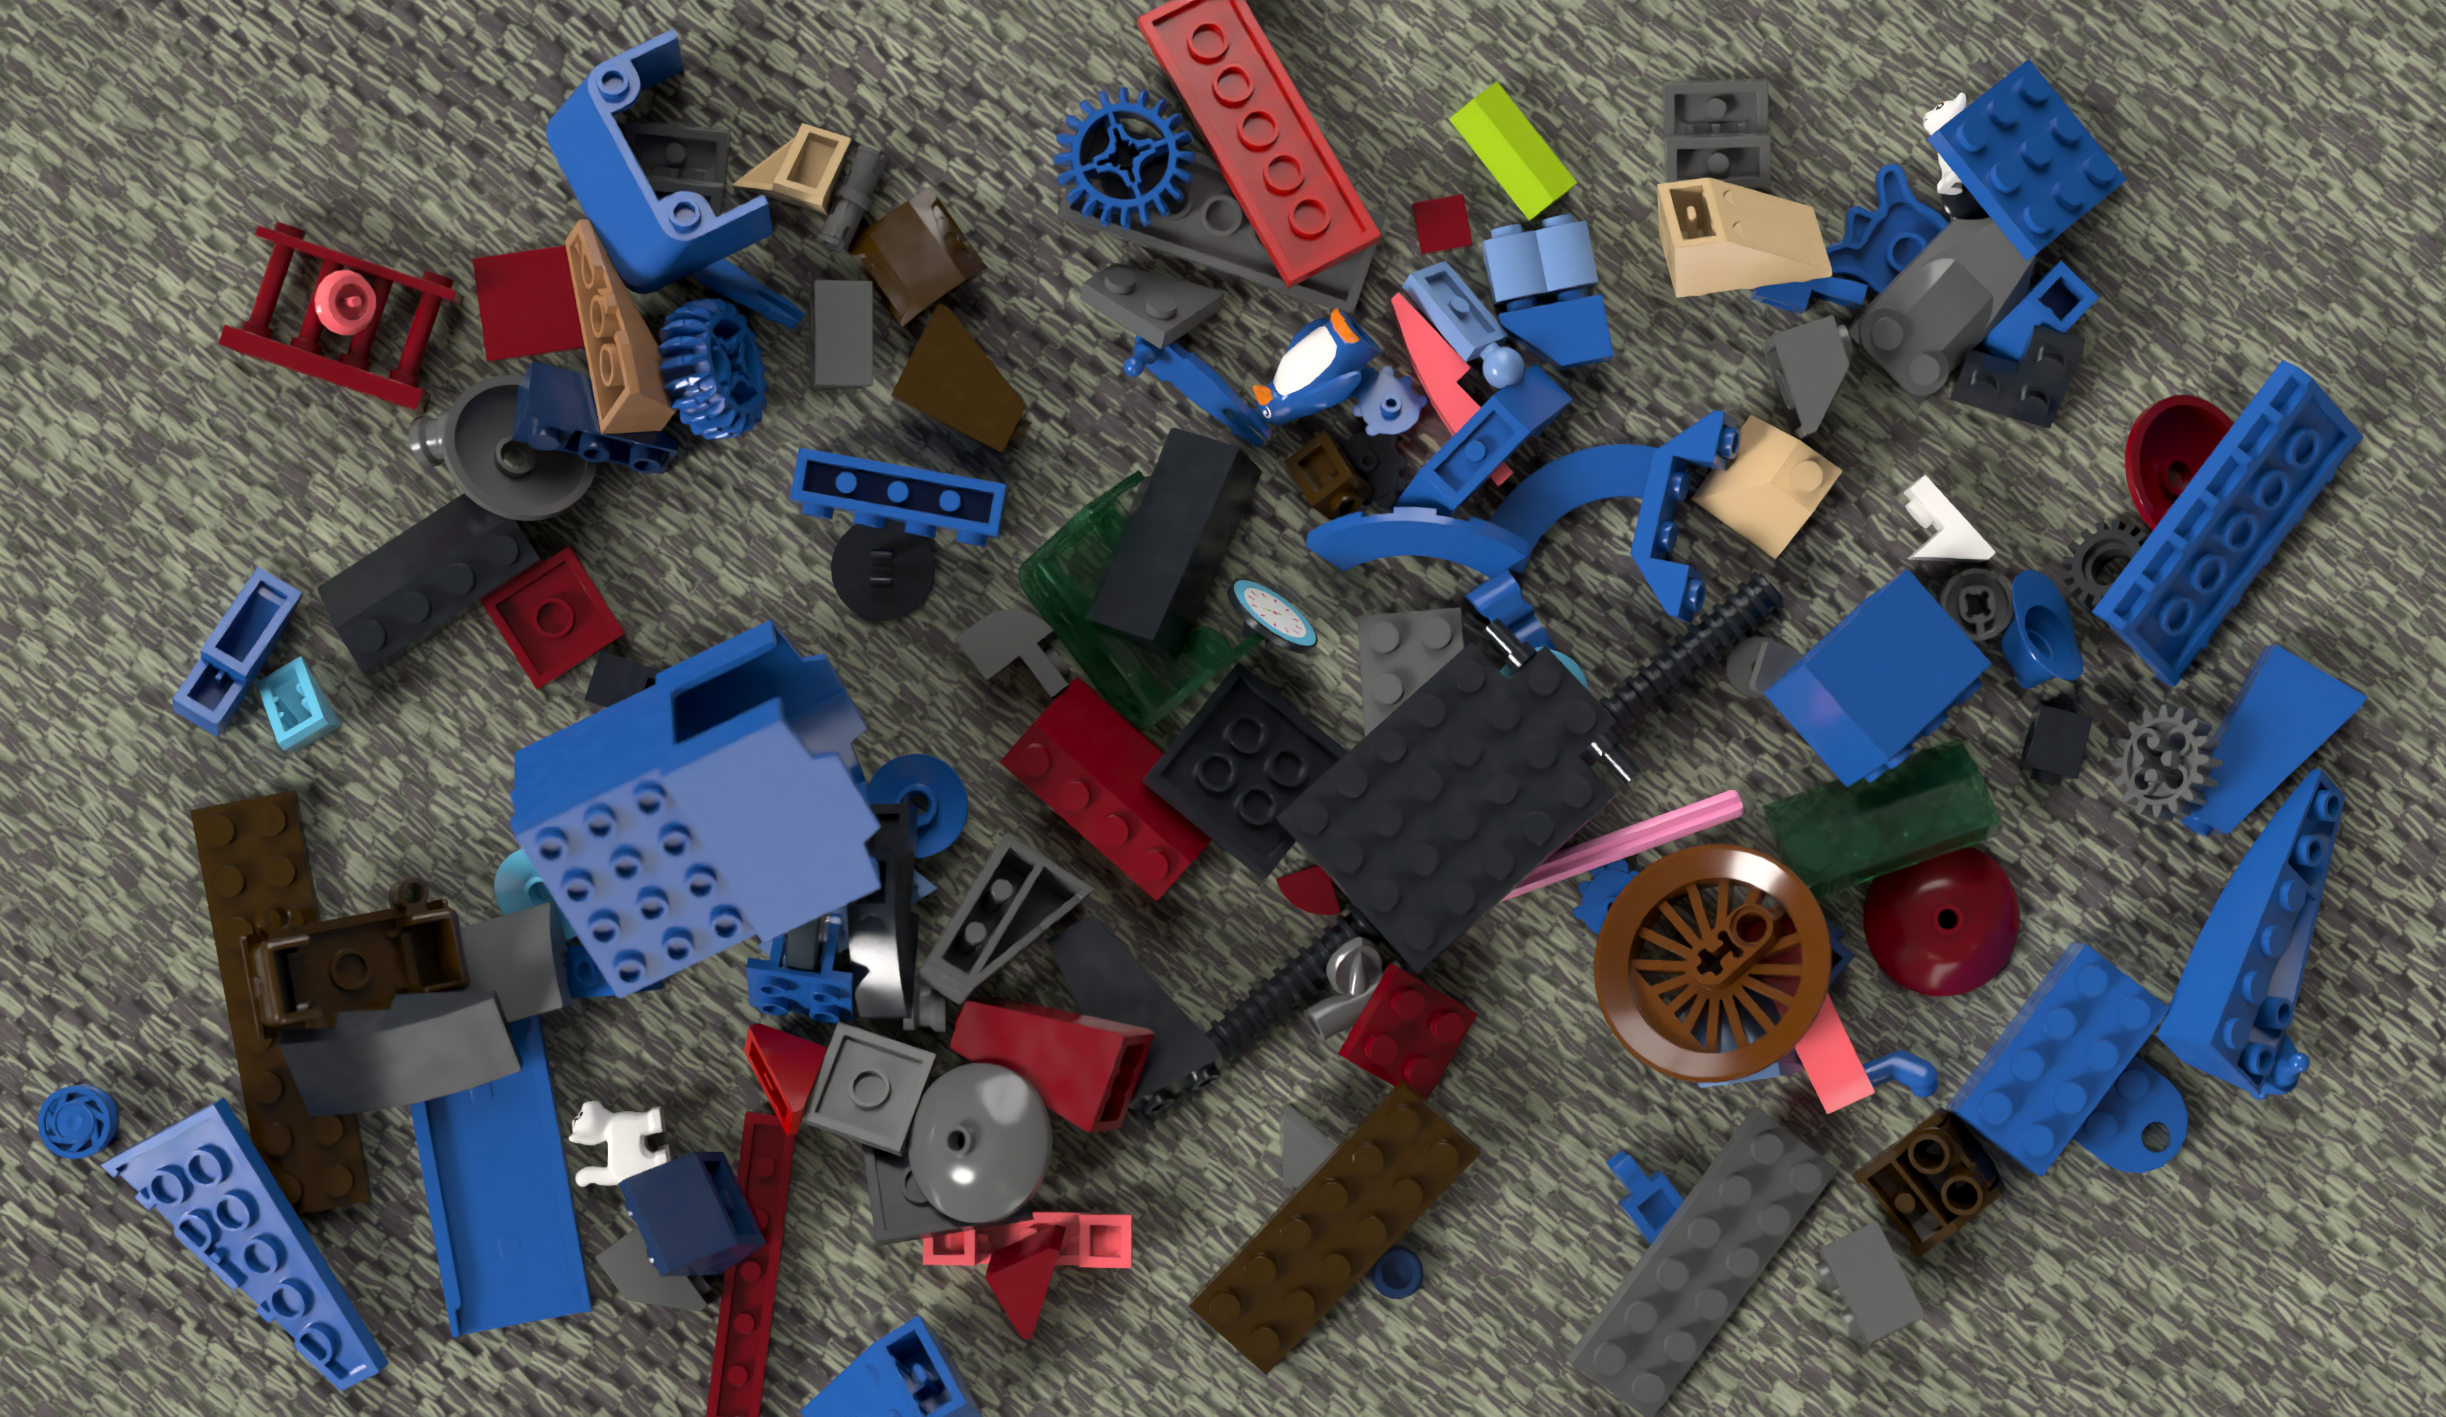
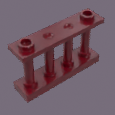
M276 222L274 230L258 225L255 236L265 242L274 244L249 321L243 320L240 329L224 325L218 344L229 350L425 414L431 394L418 388L421 379L417 378V374L442 300L459 306L462 305L464 296L452 289L454 280L425 270L422 279L304 241L306 231L281 222ZM294 251L323 260V264L298 338L292 337L290 345L271 340L273 330L269 329V325ZM347 268L373 277L370 285L376 295V309L371 322L365 329L353 335L347 354L342 353L339 362L320 356L322 346L318 345L324 325L316 313L315 295L319 284L326 276ZM396 284L420 292L422 296L397 370L391 369L389 377L386 378L369 372L372 363L367 360L392 285Z

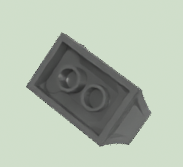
M1954 217L1846 327L1849 336L1920 404L1929 394H1933L1942 388L1948 375L1963 361L1967 349L1973 350L2030 291L2031 275L2037 258L2034 255L2026 261L1991 217L1978 220H1965Z

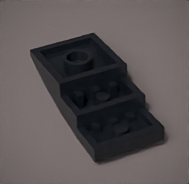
M496 990L395 994L390 1010L339 1012L335 1027L284 1029L279 1043V1047L310 1117L363 1113L415 1104L472 1089L522 1071L524 1064Z

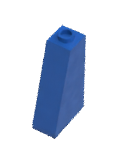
M2276 644L2265 646L2213 738L2220 740L2221 745L2212 751V757L2223 761L2221 767L2211 769L2210 776L2215 778L2218 785L2217 787L2205 786L2202 792L2207 799V803L2200 805L2191 802V816L2183 817L2180 823L2206 838L2210 836L2212 831L2216 834H2228L2343 725L2363 705L2367 697Z

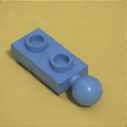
M1446 261L1410 273L1402 286L1403 289L1465 362L1481 357L1484 360V377L1489 384L1496 388L1502 389L1506 385H1515L1520 382L1525 370L1521 355L1512 348L1502 347L1509 337L1508 333Z

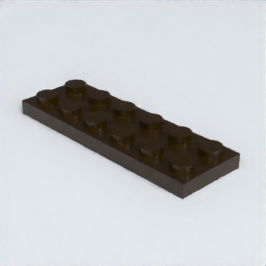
M1402 1079L1190 1299L1189 1307L1267 1375L1481 1154L1480 1147L1408 1082Z

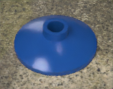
M919 753L896 757L885 763L874 774L867 787L870 804L910 803L915 795H922L927 799V811L922 815H918L915 858L929 857L942 852L954 843L965 826L969 807L966 788L957 772L937 757Z

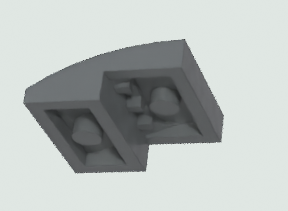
M1766 78L1662 82L1665 183L1709 177L1744 188H1771V136L1768 134V80Z
M631 119L625 121L624 137L658 200L676 192L691 191L701 195L708 202L716 217L723 214L731 136L730 129Z
M555 901L461 928L470 975V985L464 992L496 990L508 1023L573 1005L559 955L569 951Z

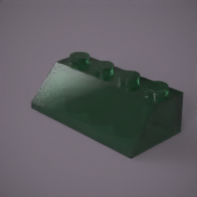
M1960 739L1910 755L1892 770L1888 768L1871 783L1863 777L1849 787H1846L1841 780H1837L1762 806L1783 865L1792 870L1805 883L1815 898L1996 837L2000 825V819L1982 773Z

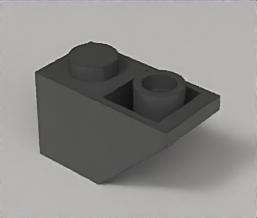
M638 1226L595 1257L625 1300L700 1312L713 1301L707 1293L713 1289V1285L707 1275L661 1277L659 1271L651 1264L647 1256V1245Z

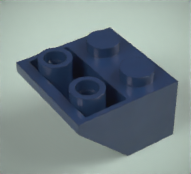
M692 1152L627 1177L618 1183L626 1200V1211L637 1224L647 1245V1256L651 1264L659 1271L661 1277L720 1275L766 1244L724 1152Z

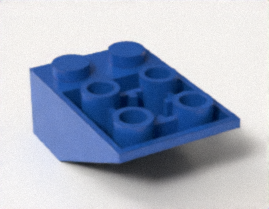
M919 1315L874 1342L801 1410L803 1417H983L937 1331Z

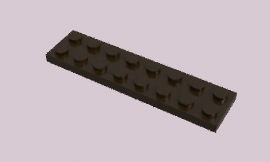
M292 790L190 810L252 1143L297 1215L371 1201L373 1198L357 1113L310 1117L279 1047L282 1036L264 1040L258 1039L239 937L257 934L255 927L257 911L261 907L274 902H284L293 909L295 914L293 926L321 921L297 791ZM271 910L268 916L269 922L273 927L278 928L281 923V917L278 912Z

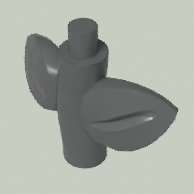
M1364 937L1354 938L1342 945L1327 963L1326 974L1334 991L1338 992V994L1305 1009V1019L1314 1035L1324 1042L1349 1028L1352 1030L1390 963L1414 977L1418 976V974L1405 960L1398 962L1396 959L1390 958L1382 964L1380 950L1373 941Z

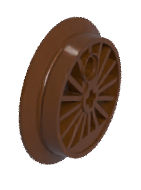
M1705 844L1682 849L1662 857L1637 874L1624 887L1609 909L1600 929L1594 957L1595 989L1599 1005L1605 1020L1620 1043L1638 1060L1657 1072L1672 1078L1697 1083H1720L1744 1078L1764 1070L1789 1053L1802 1040L1817 1018L1826 998L1832 969V948L1828 926L1818 902L1805 883L1792 870L1767 854L1751 848L1729 844ZM1719 886L1716 927L1713 929L1701 890ZM1734 886L1750 888L1751 890L1744 904L1732 912ZM1688 895L1703 938L1701 940L1672 908L1675 903ZM1766 895L1780 903L1771 913L1761 906ZM1664 914L1690 943L1692 948L1690 949L1651 931V928ZM1791 917L1797 933L1786 936L1782 924ZM1765 921L1767 929L1762 939L1757 942L1748 943L1746 935L1751 925L1756 922ZM1645 940L1685 958L1686 961L1640 959ZM1802 948V965L1764 964L1768 959ZM1719 959L1724 969L1720 974L1715 975L1711 965L1715 960ZM1641 973L1683 975L1651 986ZM1752 977L1793 978L1801 980L1794 998ZM1743 986L1789 1007L1787 1013L1776 1026L1742 988ZM1683 991L1669 1004L1663 999ZM1735 996L1767 1031L1766 1035L1750 1044ZM1690 1006H1692L1685 1021L1683 1022L1679 1018V1016L1682 1015ZM1725 1007L1738 1049L1720 1053ZM1708 1012L1706 1047H1704L1697 1039L1696 1034Z

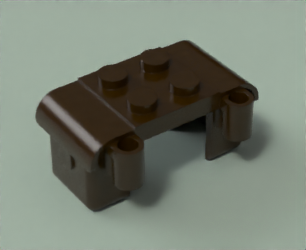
M415 877L398 881L391 886L388 894L391 909L293 926L295 914L288 904L274 902L261 907L255 915L257 934L239 936L258 1039L264 1040L280 1037L284 1029L332 1027L336 1024L339 1012L390 1010L395 994L464 992L470 985V975L458 913L454 909L449 908L446 898L427 902L429 898L428 886L423 880ZM405 886L410 887L414 892L412 903L407 902L403 896ZM271 910L278 912L281 917V923L278 928L273 927L269 922L268 916Z

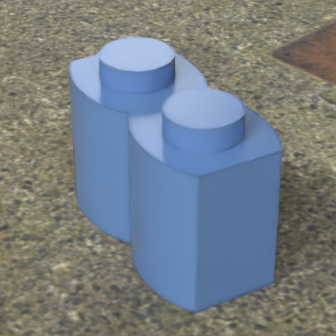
M1566 214L1542 220L1543 229L1523 232L1521 224L1491 230L1492 239L1485 240L1481 248L1493 306L1555 295L1576 289L1595 287L1599 281L1587 222H1574L1572 214Z

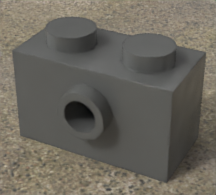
M1877 1220L1820 1248L1819 1255L1822 1261L1815 1264L1816 1270L1829 1293L1836 1289L1838 1290L1846 1306V1309L1840 1311L1839 1314L1853 1340L1862 1337L1866 1347L1922 1320L1926 1316Z

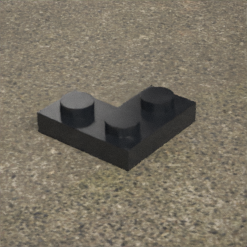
M2034 325L2018 363L1967 349L1954 380L1950 400L2050 429L2084 352L2085 339Z

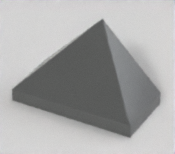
M1289 1105L1279 1113L1283 1188L1299 1187L1337 1147Z

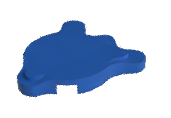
M1887 164L1881 167L1875 175L1878 200L1877 210L1870 212L1860 206L1850 208L1845 215L1843 240L1825 247L1832 268V276L1844 275L1855 278L1859 282L1868 285L1867 289L1875 296H1878L1949 224V221L1938 211L1921 203L1914 197L1908 186L1904 170L1897 164Z

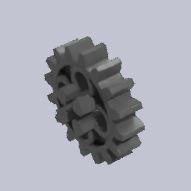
M2161 705L2159 712L2146 709L2143 711V724L2130 721L2127 724L2132 734L2130 739L2118 738L2116 744L2124 749L2123 757L2113 759L2112 765L2122 768L2123 774L2114 780V784L2117 787L2128 789L2122 800L2126 804L2137 806V813L2167 821H2173L2175 814L2189 817L2191 816V802L2200 805L2207 803V799L2202 792L2205 786L2217 787L2218 782L2210 776L2211 769L2221 767L2223 761L2213 758L2212 751L2217 749L2221 743L2219 739L2207 736L2212 725L2210 722L2197 719L2198 713L2169 705ZM2151 749L2164 753L2161 757H2157L2152 754ZM2173 768L2182 771L2183 777L2171 774L2170 772Z

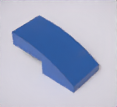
M1826 277L1812 279L1807 282H1789L1760 286L1753 289L1751 300L1801 314L1806 310L1809 297L1812 296L1856 310L1863 303L1868 285L1851 280Z

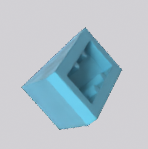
M302 656L256 682L277 743L283 751L298 752L342 726Z

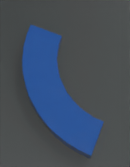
M1631 444L1602 445L1587 448L1562 456L1528 476L1512 490L1489 520L1490 523L1502 527L1528 542L1527 556L1507 569L1511 572L1523 574L1527 560L1541 536L1552 524L1571 510L1581 505L1607 498L1625 497L1643 500L1653 452L1658 448Z
M1394 507L1393 513L1365 516L1363 511L1324 523L1308 532L1306 547L1344 572L1364 562L1379 558L1416 555L1453 561L1479 571L1492 579L1527 556L1528 542L1502 527L1470 516L1467 522L1456 518L1439 516L1435 508Z

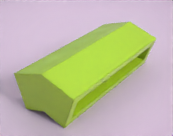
M1497 81L1449 118L1450 122L1529 221L1536 219L1550 206L1569 193L1577 184L1574 177Z

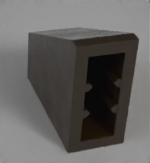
M938 303L891 394L892 398L1003 456L1006 455L1010 446L1019 450L1032 425V422L1024 419L1029 411L1027 406L947 306Z

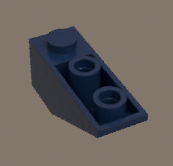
M532 361L518 385L512 440L528 443L531 447L538 450H559L576 454L590 462L607 461L628 466L633 471L642 474H664L678 452L679 444L662 431L601 434L591 379L583 373Z

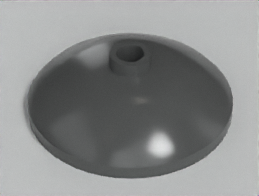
M504 375L485 379L469 387L458 397L451 407L443 426V456L454 481L479 506L505 518L537 521L555 517L569 510L579 502L588 490L595 476L598 462L586 461L579 455L559 450H538L531 447L528 443L512 440L518 385L524 376ZM504 459L514 461L518 468L508 466Z
M973 1063L959 1066L938 1078L922 1096L908 1137L910 1166L922 1194L943 1214L960 1221L973 1223L1001 1220L1025 1206L1041 1186L1047 1173L1052 1153L1050 1118L1045 1104L1036 1089L1017 1072L1000 1065L988 1063ZM963 1132L966 1138L965 1146L960 1150L958 1146V1139L960 1134Z

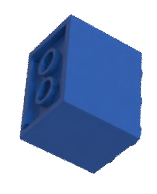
M1906 569L1861 602L1771 685L1764 694L1842 783L1849 787L1863 777L1871 783L1888 768L1892 770L1915 750L1912 745L1922 736L1927 737L1949 718L1947 712L1956 704L1961 705L1982 687L1983 684L1977 677L1992 663L1915 576Z

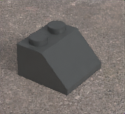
M1833 315L1773 334L1761 345L1791 436L1800 441H1804L1817 431L1850 366L1847 356L1854 353L1847 328L1844 324L1837 326Z

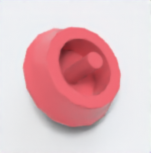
M350 270L335 271L326 276L317 288L315 295L316 313L321 323L330 331L340 335L356 334L365 329L373 319L376 309V295L369 282L360 274Z

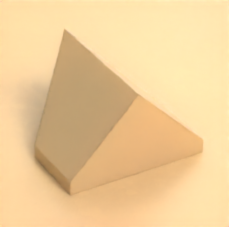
M802 123L796 137L731 186L760 195L764 194V196L828 215L833 201L832 194L838 185L852 138Z

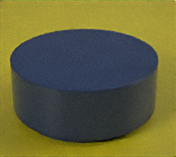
M1391 1246L1371 1266V1278L1374 1286L1382 1295L1391 1299H1404L1414 1294L1420 1287L1423 1280V1266L1419 1257L1409 1248Z

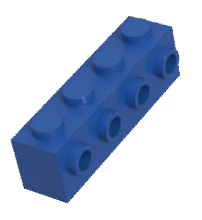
M799 447L790 500L795 504L803 505L801 514L832 520L834 511L854 514L853 523L884 529L885 520L906 523L905 533L935 538L937 529L957 532L956 542L987 547L988 538L1000 540L1009 488L1006 484Z

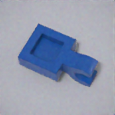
M1621 1149L1605 1162L1617 1179L1630 1192L1618 1204L1647 1242L1652 1244L1684 1200L1664 1173L1657 1170L1647 1178L1629 1154L1626 1155Z

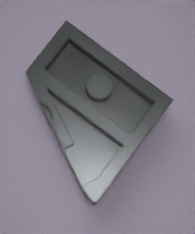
M1114 263L1083 283L1080 300L1162 350L1218 313L1222 308L1225 294L1209 287Z

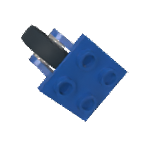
M828 912L773 938L769 961L748 958L746 970L750 1006H755L759 1011L773 1016H784L788 1012L806 1014L814 1021L825 1024H836L840 1020L853 1021V974L835 971L842 927V914ZM787 937V967L789 969L782 968ZM823 943H826L821 974L813 973L818 967Z

